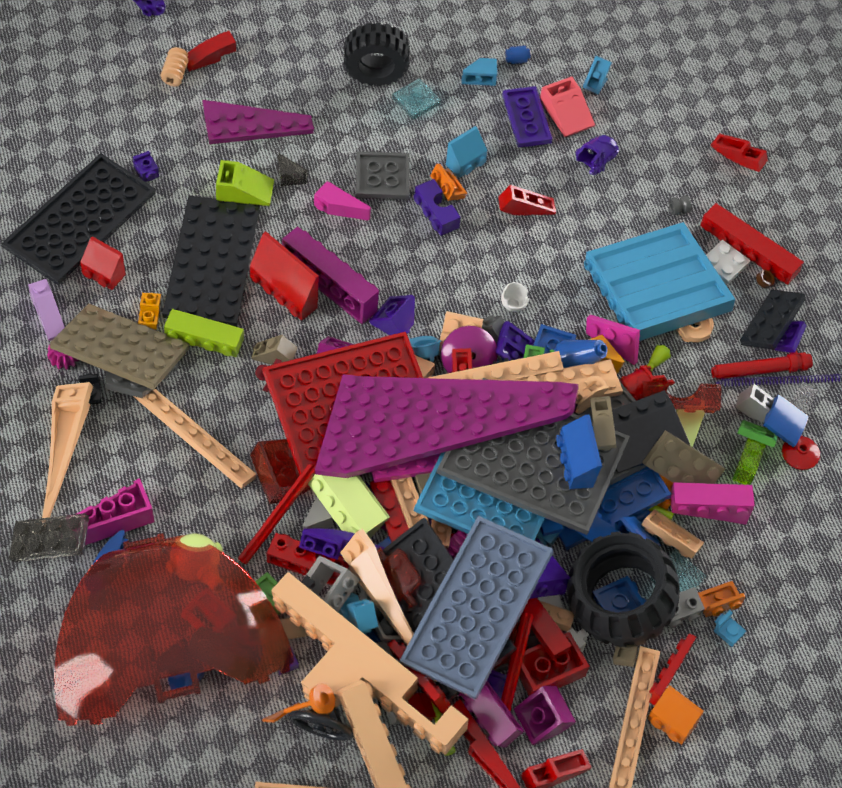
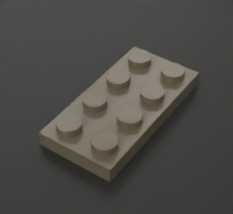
M666 430L642 462L673 483L715 484L725 470L722 465Z

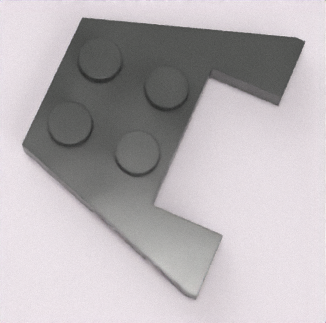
M179 362L170 372L176 371L179 368ZM106 371L105 389L138 398H144L152 391L150 388Z

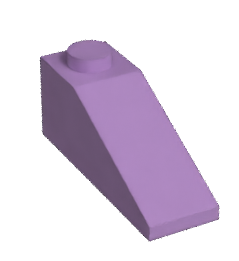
M47 279L28 284L34 307L50 341L65 327Z

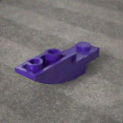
M322 528L303 529L299 548L338 560L339 556H342L340 552L355 533ZM374 544L375 547H376L377 553H379L380 551H382V550L385 548V547H382V546H379V545Z

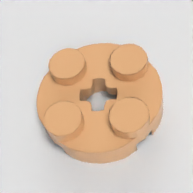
M709 318L695 323V325H699L697 327L688 325L676 330L685 342H702L709 339L714 327L713 319Z

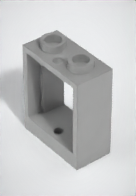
M320 555L306 574L315 581V586L311 591L337 612H339L360 580L347 568ZM333 572L340 573L324 598L319 596V593Z

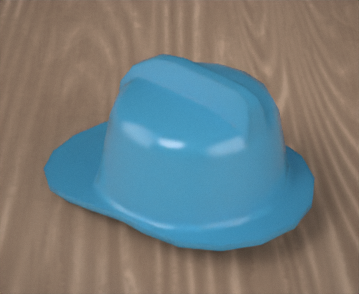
M419 336L409 339L414 354L418 357L433 362L434 357L440 353L441 340L435 337Z

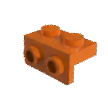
M440 163L436 164L430 177L435 179L448 201L464 199L467 192L449 168L444 169Z
M733 581L698 593L705 608L703 611L705 617L711 615L714 617L719 616L728 609L736 610L742 606L746 597L744 593L739 594Z

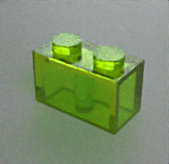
M747 438L732 480L744 485L752 484L766 444Z

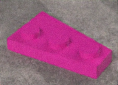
M591 314L587 317V335L592 338L603 335L622 358L633 365L638 362L640 330Z

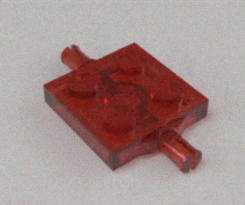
M381 547L377 548L381 564L397 601L405 600L410 609L414 608L417 602L411 594L423 582L402 549L398 548L389 556H386Z

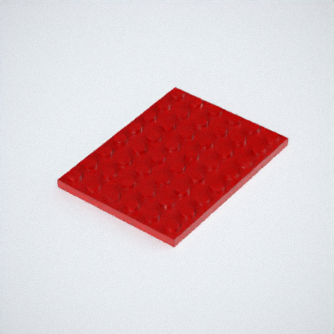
M406 331L266 366L262 369L299 475L309 464L316 467L343 374L364 377L423 378Z

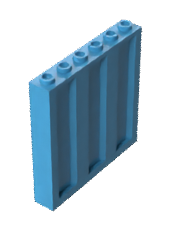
M684 222L586 252V259L584 260L586 270H589L594 283L598 284L603 297H606L610 309L616 313L618 322L640 330L639 341L733 311L734 296Z

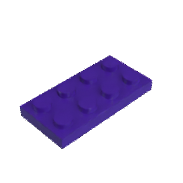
M536 86L503 90L502 97L518 148L551 144L552 136Z

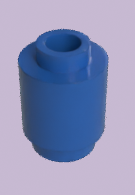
M526 45L505 49L506 62L511 64L528 62V59L531 58L530 49L526 48Z

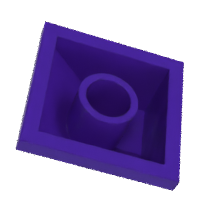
M414 295L390 296L369 320L370 324L388 335L405 331L408 334L410 328L414 325Z

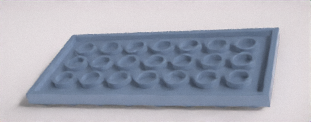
M478 516L404 651L400 663L476 700L553 554V549Z

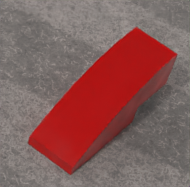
M226 31L218 34L190 50L187 57L188 71L220 62L221 56L236 52V41L231 32Z
M719 133L711 143V147L717 152L748 169L760 172L767 162V151L751 147L750 141Z
M583 749L548 758L545 763L527 767L521 774V778L526 788H550L590 770L592 767Z

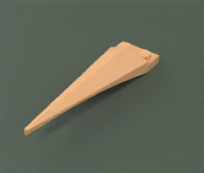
M90 382L59 385L54 393L52 400L49 472L41 528L44 531L90 408L89 400L93 385Z
M361 529L355 533L340 553L349 564V571L360 579L358 582L408 646L414 633L393 593L374 543L366 532Z

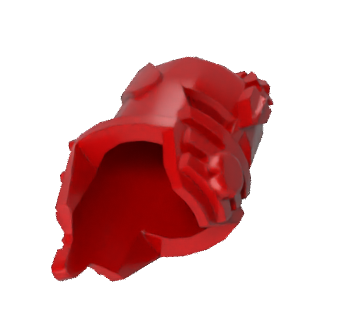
M642 365L639 369L636 368L633 373L619 379L636 401L664 390L667 391L669 386L675 384L673 379L667 380L665 375L653 376L651 366Z

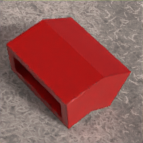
M425 693L413 694L407 701L408 704L429 721L436 718L431 700Z

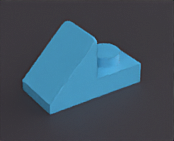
M595 56L582 88L599 94L608 79L606 76L612 62Z

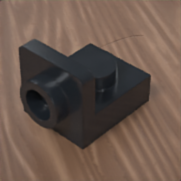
M89 373L79 376L80 383L90 382L93 385L89 404H101L99 375Z

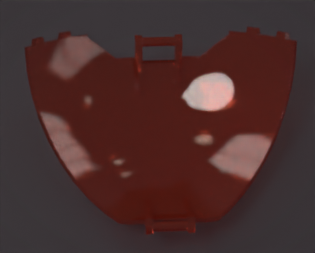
M163 533L157 534L156 537L139 541L123 542L124 549L103 554L91 566L74 591L64 614L58 636L54 669L55 701L59 720H65L67 726H76L77 720H89L91 725L102 724L103 718L116 717V713L136 688L153 684L158 704L165 703V700L193 693L198 695L201 694L197 674L212 669L243 682L244 685L256 680L259 684L269 681V675L278 670L281 674L290 671V664L294 662L293 654L282 623L273 606L257 583L242 567L210 544L205 547H190L180 541L185 535L165 539ZM190 672L192 685L165 692L162 691L160 679Z

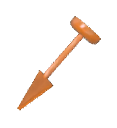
M326 684L315 685L310 691L309 701L301 704L296 703L262 720L263 722L275 723L286 714L309 706L318 714L330 713L335 707L334 692Z

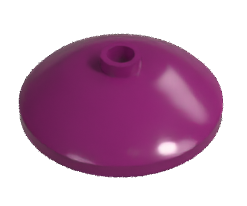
M471 325L459 327L453 330L443 342L441 360L448 373H452V349L471 348V352L475 354L472 359V369L489 364L492 365L495 360L497 362V345L493 337L480 327Z

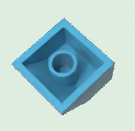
M476 126L448 142L446 166L458 178L468 175L473 169L482 166L486 162L488 150Z

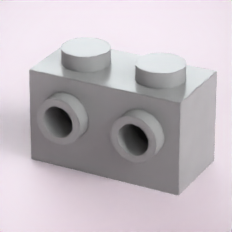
M695 587L680 592L675 615L668 625L671 628L681 625L683 620L689 619V621H693L701 617L700 614L705 608Z

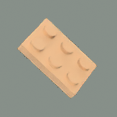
M656 509L641 524L648 533L656 534L662 538L663 543L675 547L682 556L692 559L704 544L702 540Z

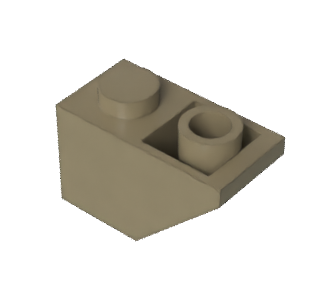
M279 335L256 343L251 358L255 361L271 365L275 359L282 360V363L294 360L298 347L284 335Z

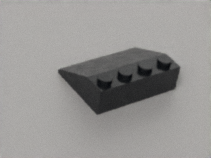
M665 390L612 410L614 430L630 436L616 468L617 473L644 465L642 463L665 430L690 445L675 407Z

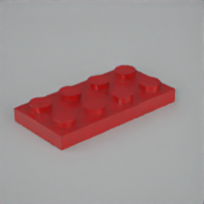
M393 639L388 643V646L400 662L406 646L403 643L399 645ZM403 665L418 678V686L443 715L451 705L438 685L434 684L432 678Z

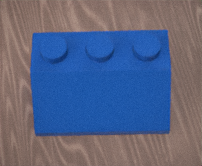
M589 414L563 426L556 438L557 446L561 449V464L565 466L564 478L565 481H568L570 489L593 488L602 467Z

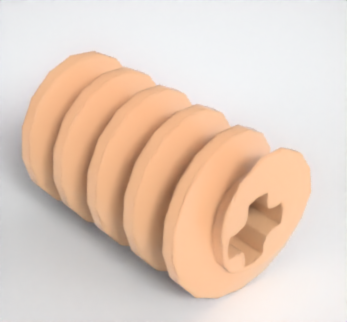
M171 48L166 57L161 72V79L170 86L177 87L181 85V80L188 64V53L184 49Z

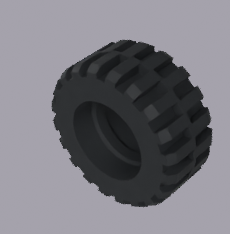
M376 22V24L366 23L364 26H358L357 29L354 28L347 35L344 42L343 64L347 73L354 80H358L362 84L367 83L369 86L390 85L393 81H399L400 77L402 78L409 69V40L397 27H391L387 23L384 25L381 22ZM372 53H379V54H384V55L374 56V55H370V54H372Z

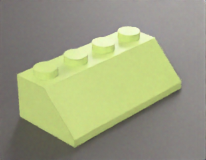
M315 474L308 483L342 531L356 533L363 529L368 537L371 538L390 518L359 475L341 478Z

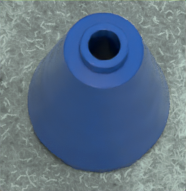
M563 340L556 345L554 352L559 351L563 368L583 364H595L606 357L608 349L602 340Z

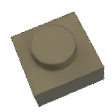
M636 645L616 647L613 664L634 667L638 647Z

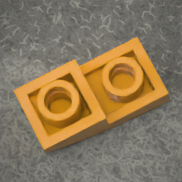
M142 292L138 324L157 330L161 294Z

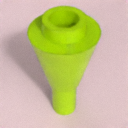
M656 345L647 366H651V371L671 358L670 350L664 345Z

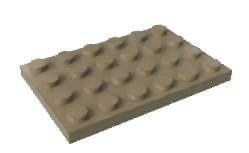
M89 303L50 342V348L152 390L159 385L186 354L190 345L180 339L168 337L163 332L138 324Z

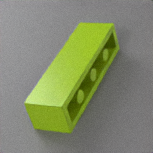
M171 309L164 325V333L168 337L180 339L189 343L190 346H198L207 351H216L225 356L237 357L244 341V329L174 309Z

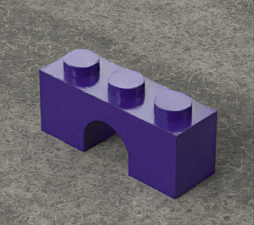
M435 179L415 186L413 197L415 203L419 204L422 208L424 216L428 217L431 221L433 229L437 230L440 236L459 229L461 217L452 204L447 207L437 205L442 203L443 191Z

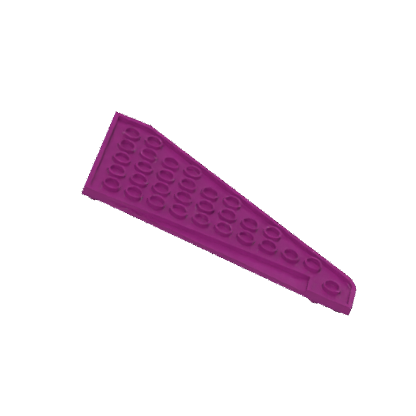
M343 374L315 467L316 475L350 478L567 419L574 412L579 386L574 383L545 381L364 377Z

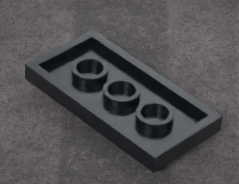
M772 289L740 339L741 345L775 350L806 300L805 294Z

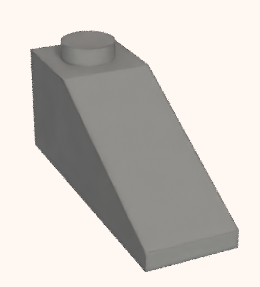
M753 384L739 394L736 408L749 418L764 422L766 414L772 408L774 398Z

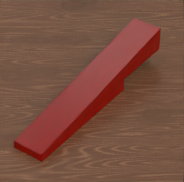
M529 599L522 613L525 612L533 615L531 629L551 660L570 651L571 643L539 599Z
M459 699L452 706L468 719L467 730L463 734L471 743L468 753L500 788H521L468 709Z

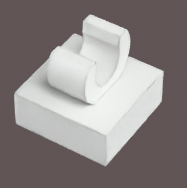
M573 628L570 629L571 635L581 652H583L586 645V637L589 634L584 629H581L578 633Z

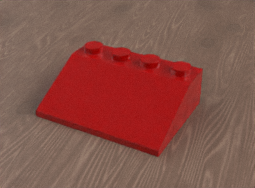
M265 231L250 264V278L254 283L262 286L267 294H271L276 298L280 305H284L289 309L294 317L297 316L302 321L318 308L319 276Z

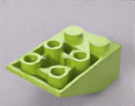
M221 160L216 181V200L270 206L274 179L240 162Z

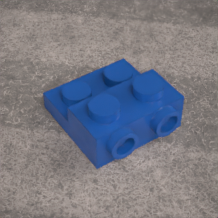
M625 576L592 592V596L598 606L613 612L631 611L646 602L645 598H641L638 593L636 583L631 581L629 576Z

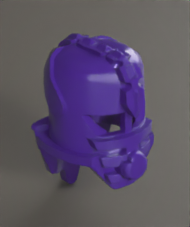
M599 135L576 150V160L584 162L591 168L589 174H600V172L605 171V164L616 157L619 148L613 138Z

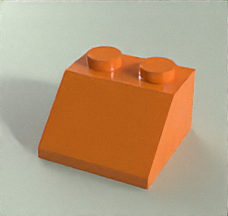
M669 685L652 709L648 720L655 728L667 733L672 741L682 745L697 726L704 711Z

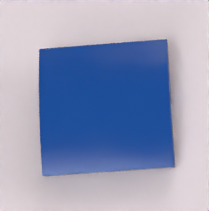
M777 395L773 400L771 410L766 414L763 426L794 447L804 431L809 416L782 396Z

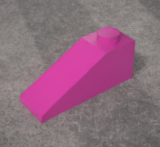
M328 181L314 194V206L320 211L336 216L361 220L370 219V206Z

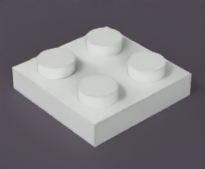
M724 240L720 241L706 254L726 285L734 280L751 261Z

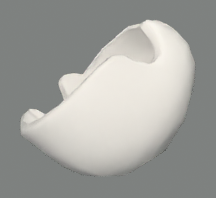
M512 282L507 284L501 294L503 306L511 312L524 310L529 302L527 296L528 289L521 283Z

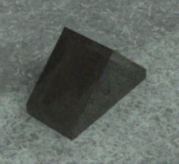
M280 153L277 155V167L281 186L300 185L308 182V170Z

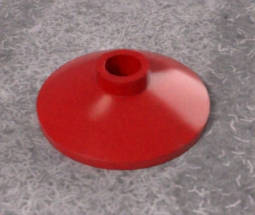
M801 436L794 447L784 442L782 456L791 467L799 470H808L817 465L820 459V450L813 440Z

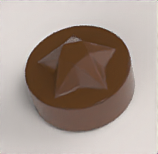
M764 269L756 275L757 283L762 288L767 289L775 282V278L769 270Z

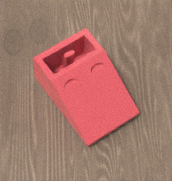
M573 77L542 87L541 104L564 137L595 126L581 88Z

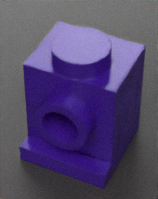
M150 151L133 156V166L140 179L147 182L159 177V168L151 157Z

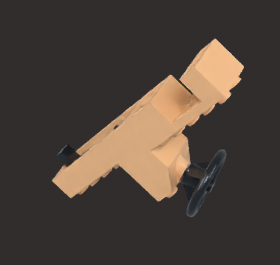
M287 572L271 590L272 600L275 603L274 607L282 614L286 612L291 616L290 620L296 626H303L306 629L307 635L314 640L316 638L320 640L322 647L328 651L301 682L302 691L305 694L304 698L309 701L311 689L321 683L328 685L335 696V707L332 712L322 715L314 711L312 707L305 711H292L288 715L291 723L302 730L320 737L338 741L351 740L354 734L351 728L342 723L337 712V707L342 704L336 691L361 680L370 685L373 691L371 698H377L384 710L389 713L392 711L398 716L397 720L401 724L412 727L414 729L413 733L419 739L423 740L425 738L430 742L429 746L436 753L442 752L446 755L467 730L468 719L451 705L435 725L407 703L418 689V678L311 591L315 586L313 579L306 575L300 582Z

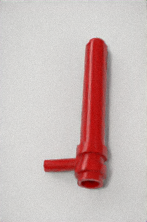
M796 350L795 353L789 352L790 354L784 357L718 364L711 368V374L713 378L726 379L784 371L789 373L797 372V370L807 371L808 368H812L813 359L811 354H806V352L798 353Z

